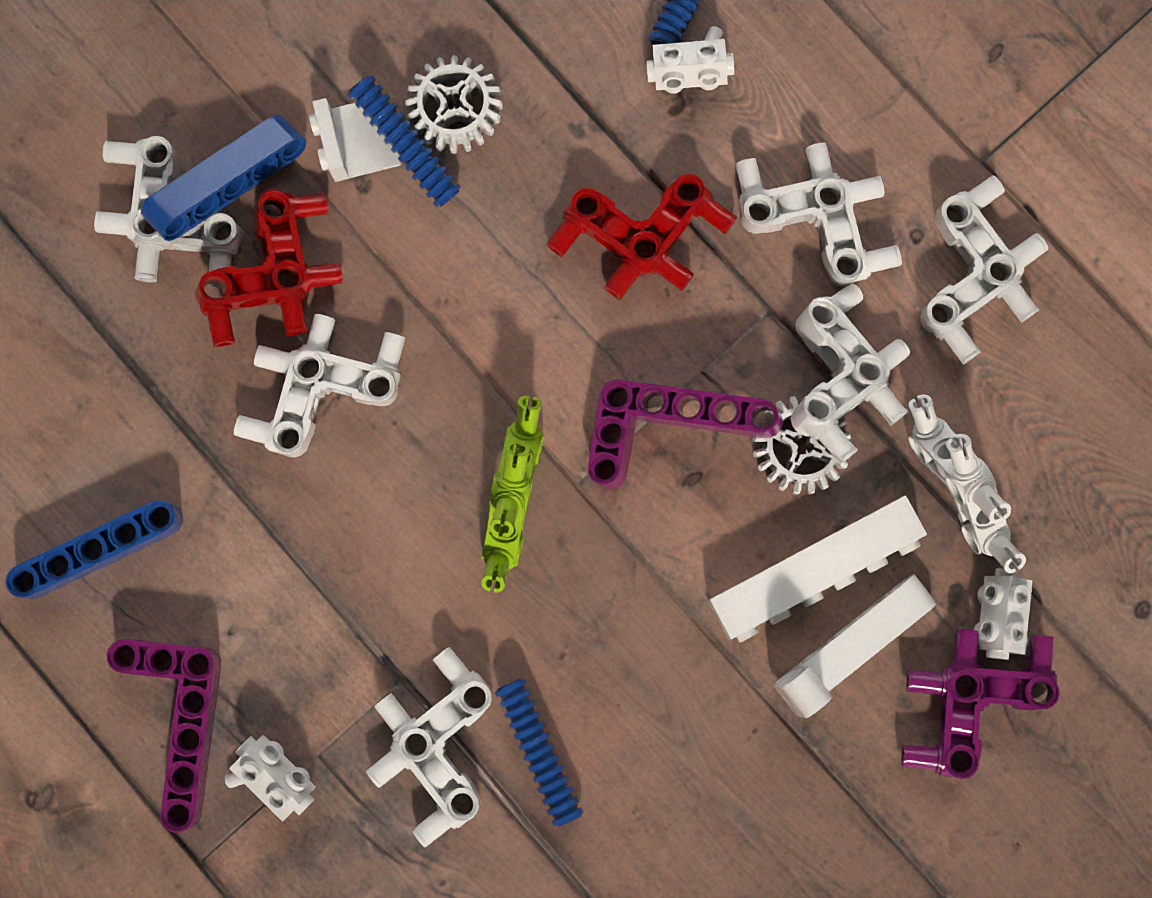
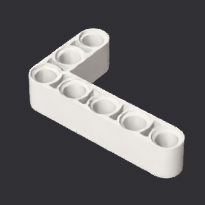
M915 574L908 576L786 673L773 687L796 716L803 718L812 716L833 698L829 693L830 690L928 613L937 602Z

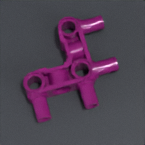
M956 629L954 662H950V666L942 669L941 672L908 670L906 691L939 695L940 699H942L939 744L936 747L903 745L901 755L902 767L935 770V773L939 774V776L956 777L959 779L973 776L978 770L982 752V740L979 739L980 712L984 711V707H988L990 703L1011 705L1012 708L1019 710H1041L1053 707L1059 700L1060 691L1057 685V675L1052 670L1054 637L1031 635L1029 668H1025V672L980 668V664H977L978 630ZM962 675H967L973 684L972 691L966 696H960L955 690L956 680ZM1041 681L1047 687V696L1043 701L1036 702L1031 696V688L1035 683ZM963 750L968 756V763L964 769L956 771L952 768L950 759L955 752Z

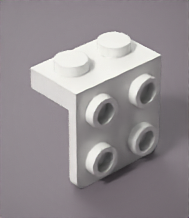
M327 98L312 101L315 114L309 115L314 136H321L323 148L317 149L322 170L329 169L335 182L397 167L402 164L398 160L400 155L391 151L392 145L385 144V136L378 135L376 132L378 130L377 126L372 127L370 125L371 119L369 117L365 118L362 114L364 110L362 108L358 109L355 103L331 109Z

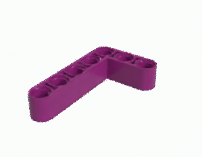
M612 380L604 385L600 393L588 462V474L595 483L606 489H616L625 482L637 420L771 438L781 430L783 418L777 407L771 401L765 399L625 380ZM620 391H626L628 394L626 403L621 407H613L612 399L614 395ZM654 396H662L664 402L662 408L656 412H649L647 409L649 400ZM698 401L700 403L698 413L693 417H685L683 415V408L686 403ZM725 406H735L736 415L733 420L721 422L719 420L720 410ZM765 410L773 412V420L769 426L758 427L755 425V418L759 412ZM619 426L621 428L620 439L615 443H608L606 440L607 432L610 428ZM608 462H614V475L607 480H602L600 476L601 467Z
M135 639L118 640L112 643L106 654L107 662L114 671L125 674L178 679L160 817L163 827L168 831L182 833L196 826L202 815L221 673V659L216 651L206 647ZM126 646H130L135 652L134 662L130 666L124 665L120 657L121 651ZM163 650H167L172 656V664L165 671L157 664L158 654ZM199 654L205 655L209 660V668L203 675L198 674L193 666L194 659ZM194 691L202 694L204 698V706L199 712L193 711L188 702L189 696ZM189 728L195 730L199 735V743L195 749L188 748L184 743L183 737ZM183 766L189 767L194 773V781L189 787L183 785L179 780L178 774ZM177 804L184 805L189 811V819L186 824H181L174 818L173 811Z

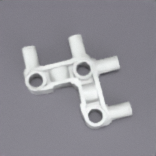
M160 136L141 139L137 143L105 141L103 160L106 163L136 166L132 206L128 214L97 211L94 227L97 233L127 235L128 239L133 241L135 247L138 248L134 279L142 282H157L160 251L164 249L205 252L210 255L208 271L231 266L232 257L236 256L238 248L242 243L243 233L234 219L227 214L216 212L172 241L164 240L157 231L152 234H145L144 232L145 225L148 222L141 215L143 203L152 194L180 177L179 155L169 141ZM167 150V156L162 162L153 163L152 159L156 152ZM223 226L231 227L232 231L227 239L216 240V232L219 228ZM215 284L207 285L209 287L221 289L218 285Z
M826 143L813 144L805 149L812 174L810 181L767 190L763 188L756 158L745 159L736 163L742 190L738 201L743 227L748 232L757 234L780 231L783 226L808 221L809 224L813 223L814 227H818L821 238L823 265L829 280L834 285L846 287L850 283L867 279L872 272L899 267L902 264L900 250L897 245L867 252L863 249L853 211L854 203L884 196V186L881 177L876 176L850 183L848 180L840 179L837 173H833ZM824 191L833 193L837 198V204H825L820 198V193ZM753 207L763 208L767 213V219L763 221L754 220L750 216L749 210ZM840 260L849 261L854 267V273L851 275L842 274L837 268V262Z
M994 175L969 192H958L956 195L949 197L935 214V224L943 239L949 246H954L967 263L968 273L966 278L956 285L952 286L949 284L942 289L922 309L920 322L923 328L933 333L937 339H944L963 365L981 353L980 349L962 327L965 324L963 320L995 297L998 299L1002 297L1021 323L1039 311V308L1020 285L1023 282L1021 276L1024 273V267L1048 250V245L1038 233H1035L1012 250L1006 247L980 211L1005 192L1002 183ZM948 208L958 210L962 216V222L951 221L947 216L946 210ZM991 266H998L1003 269L1005 273L1004 281H999L992 277L990 273ZM932 308H943L947 313V322L940 323L936 321L932 316Z
M850 283L832 297H818L814 299L797 318L795 324L799 336L812 353L816 352L831 369L833 378L828 383H820L792 412L791 423L799 434L810 436L816 441L819 439L835 457L839 465L858 451L837 425L840 418L864 400L866 402L870 401L890 426L909 412L889 389L888 377L890 370L910 355V350L906 343L900 339L894 340L878 353L872 348L845 315L846 312L863 300L862 291L853 283ZM809 410L813 411L818 418L811 415Z
M314 314L307 343L302 344V347H299V349L292 350L289 353L259 345L255 354L254 365L285 374V382L274 420L269 423L239 415L234 428V436L263 443L268 451L295 458L305 453L316 428V424L313 422L319 400L325 394L329 395L331 392L350 396L356 402L366 405H390L398 396V384L401 374L397 367L405 337L385 332L376 363L371 365L330 354L327 351L335 319L321 314ZM309 361L318 362L319 370L314 377L305 378L302 376L304 364ZM380 379L389 381L390 389L388 393L381 397L372 395L371 388L374 382ZM291 430L297 431L299 435L297 445L290 449L284 448L282 445L284 434Z
M924 394L917 396L919 408L916 400L913 398L908 406L912 412L915 425L913 427V434L908 437L909 443L917 458L933 474H936L951 492L959 513L961 530L967 543L978 555L983 553L988 556H994L1007 573L1016 572L1011 562L1020 570L1026 563V557L1010 542L1011 532L1006 519L1010 516L1011 506L998 495L996 481L990 469L982 459L974 454L969 436L966 434L956 435L943 419L936 416L930 396Z
M451 647L441 652L433 661L453 686L450 688L452 692L420 718L416 719L414 717L411 719L392 693L374 706L394 732L392 735L394 739L390 746L391 751L366 770V773L373 783L380 788L404 768L411 769L437 803V810L412 830L417 840L425 848L451 827L453 829L460 828L477 814L481 804L480 795L473 782L466 773H460L445 754V745L447 744V739L464 725L469 727L483 715L492 703L493 692L478 672L475 673L474 670L470 672ZM474 686L480 687L486 694L485 703L479 708L471 707L466 701L465 695L467 690ZM411 734H420L426 739L427 747L424 753L414 754L409 750L407 741ZM459 793L468 794L473 800V809L468 813L458 812L453 805L455 795Z

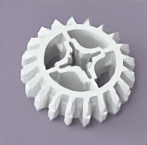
M455 55L451 57V64L445 65L443 58L439 57L437 59L438 68L433 69L427 63L424 66L427 74L426 77L415 73L414 80L418 86L412 85L407 89L408 94L413 97L405 101L406 108L412 110L407 114V118L410 123H416L413 130H416L418 135L424 134L423 140L426 145L436 140V149L441 152L447 143L450 146L451 153L455 154L458 150L457 144H463L465 151L469 152L471 151V140L474 139L478 145L482 146L484 139L481 133L492 136L494 128L490 123H500V115L495 111L503 109L502 101L496 99L501 95V90L499 86H492L495 82L493 74L483 76L485 67L482 64L477 65L472 70V59L469 57L464 60L463 65H459L458 58ZM448 81H460L453 87L441 85ZM474 88L480 92L484 99L479 115L474 112L473 107L468 103ZM429 95H432L435 98V102L440 105L434 122L425 113L426 101ZM453 100L455 103V100H459L461 107L458 109L454 107L453 110H450L447 102ZM455 122H463L468 125L460 129H448Z
M795 396L789 398V409L781 401L775 404L781 413L783 421L791 418L792 412L798 406V400ZM766 410L763 415L771 424L773 412ZM809 410L811 415L818 418L813 411ZM844 419L839 420L837 424L840 429L846 425ZM758 422L756 426L766 427L770 424ZM780 430L771 438L753 437L752 443L763 445L762 449H757L752 453L753 457H765L766 461L757 466V469L761 472L770 467L773 472L767 476L766 481L771 483L779 476L782 478L778 489L781 491L787 488L789 482L793 483L792 493L794 495L800 493L802 484H805L807 494L815 493V481L822 490H825L829 487L825 476H828L833 481H837L840 478L834 466L839 469H845L848 466L846 461L839 465L835 457L825 450L826 447L820 445L810 436H806L807 441L805 445L810 448L811 452L808 453L805 450L795 460L798 453V445L793 443V439L795 438L798 441L804 436L798 432ZM844 433L845 436L850 440L851 434ZM773 439L778 440V444L784 446L788 451V460L785 468L779 463L774 454ZM803 459L820 460L826 463L820 471L813 474L801 475L795 473Z

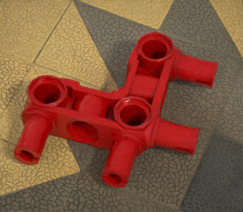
M694 174L679 176L662 194L660 204L648 220L643 219L642 222L640 220L633 221L617 209L615 202L592 188H582L573 194L571 203L563 212L564 215L562 217L564 221L548 240L546 246L556 255L563 257L581 233L588 234L619 257L622 262L604 286V289L618 300L622 299L639 276L643 277L648 273L653 275L658 273L679 290L683 291L694 277V273L669 256L671 247L694 217H702L723 234H726L737 220V216L712 199L714 196L712 191L705 187L703 181ZM690 187L696 191L697 198L686 201L679 196L678 191L681 188ZM590 201L594 203L597 209L593 214L583 215L577 210V206L581 202ZM647 243L653 247L655 253L649 258H642L636 254L635 247L639 244Z
M279 190L264 192L254 210L256 239L261 241L264 256L262 265L236 269L235 266L222 267L208 271L201 276L195 291V298L200 306V311L204 316L208 317L213 347H225L235 343L229 312L236 309L271 304L279 305L281 307L286 336H298L307 333L308 330L302 301L305 300L306 294L311 292V288L341 284L343 281L339 262L307 266L304 263L296 224L297 218L327 215L328 202L325 193L294 197L293 194L283 193ZM274 205L280 210L281 215L271 217L264 211L263 206ZM278 275H290L294 279L295 286H282L278 281ZM208 284L218 285L222 289L223 295L218 298H212L206 294L204 287Z

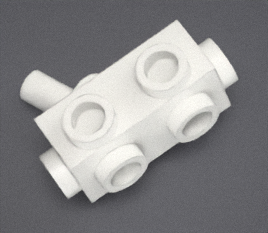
M711 26L704 41L653 45L654 60H647L648 82L656 83V91L665 90L669 93H678L683 88L691 87L713 90L719 85L728 84L727 75H734L733 53H726L725 39H720L723 34L722 30L719 27Z
M997 568L995 569V576L984 577V585L978 591L981 614L980 622L975 625L974 630H978L977 649L986 651V658L1009 660V654L1030 656L1031 640L1027 637L1033 581L1017 577L1018 571L1007 573L1004 569Z
M264 735L257 741L250 736L235 751L239 759L229 768L232 772L225 775L226 785L229 788L245 784L282 822L293 811L300 815L315 800L310 793L316 786L310 781L309 773L304 768L295 767L284 756V750L279 743L269 741Z

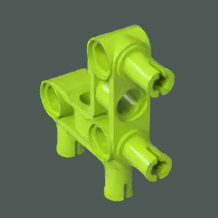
M530 396L519 398L516 421L507 428L501 460L492 483L488 526L481 560H484L486 564L481 585L483 589L489 592L492 582H496L495 593L504 590L507 573L514 566L518 567L521 555L525 514L529 504L536 465L539 464L544 440V433H541V429L538 426L542 402L536 397H533L531 408H528Z

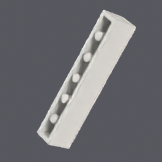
M905 495L707 601L727 639L731 640L737 637L740 643L759 633L757 625L767 620L774 625L791 616L789 608L801 602L804 608L820 601L824 598L821 591L834 585L836 590H840L855 582L856 578L853 574L867 568L868 572L871 573L889 563L886 558L888 555L899 551L901 556L919 548L921 544L918 539L926 536L927 533Z

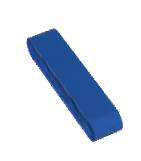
M274 115L152 194L143 203L141 215L164 240H175L294 161L304 151L307 141L282 115Z
M156 500L13 567L6 576L7 590L10 594L19 598L35 599L42 597L174 534L182 525V512L177 506L166 501ZM166 508L170 513V521L166 526L159 528L155 523V516L158 511ZM132 524L136 529V537L131 543L126 544L122 540V531L127 525ZM98 540L102 544V553L97 559L93 560L89 556L88 549L92 542ZM64 556L68 560V569L66 573L59 576L55 571V563L57 559ZM30 572L34 577V585L32 589L26 592L22 588L21 581L23 576Z

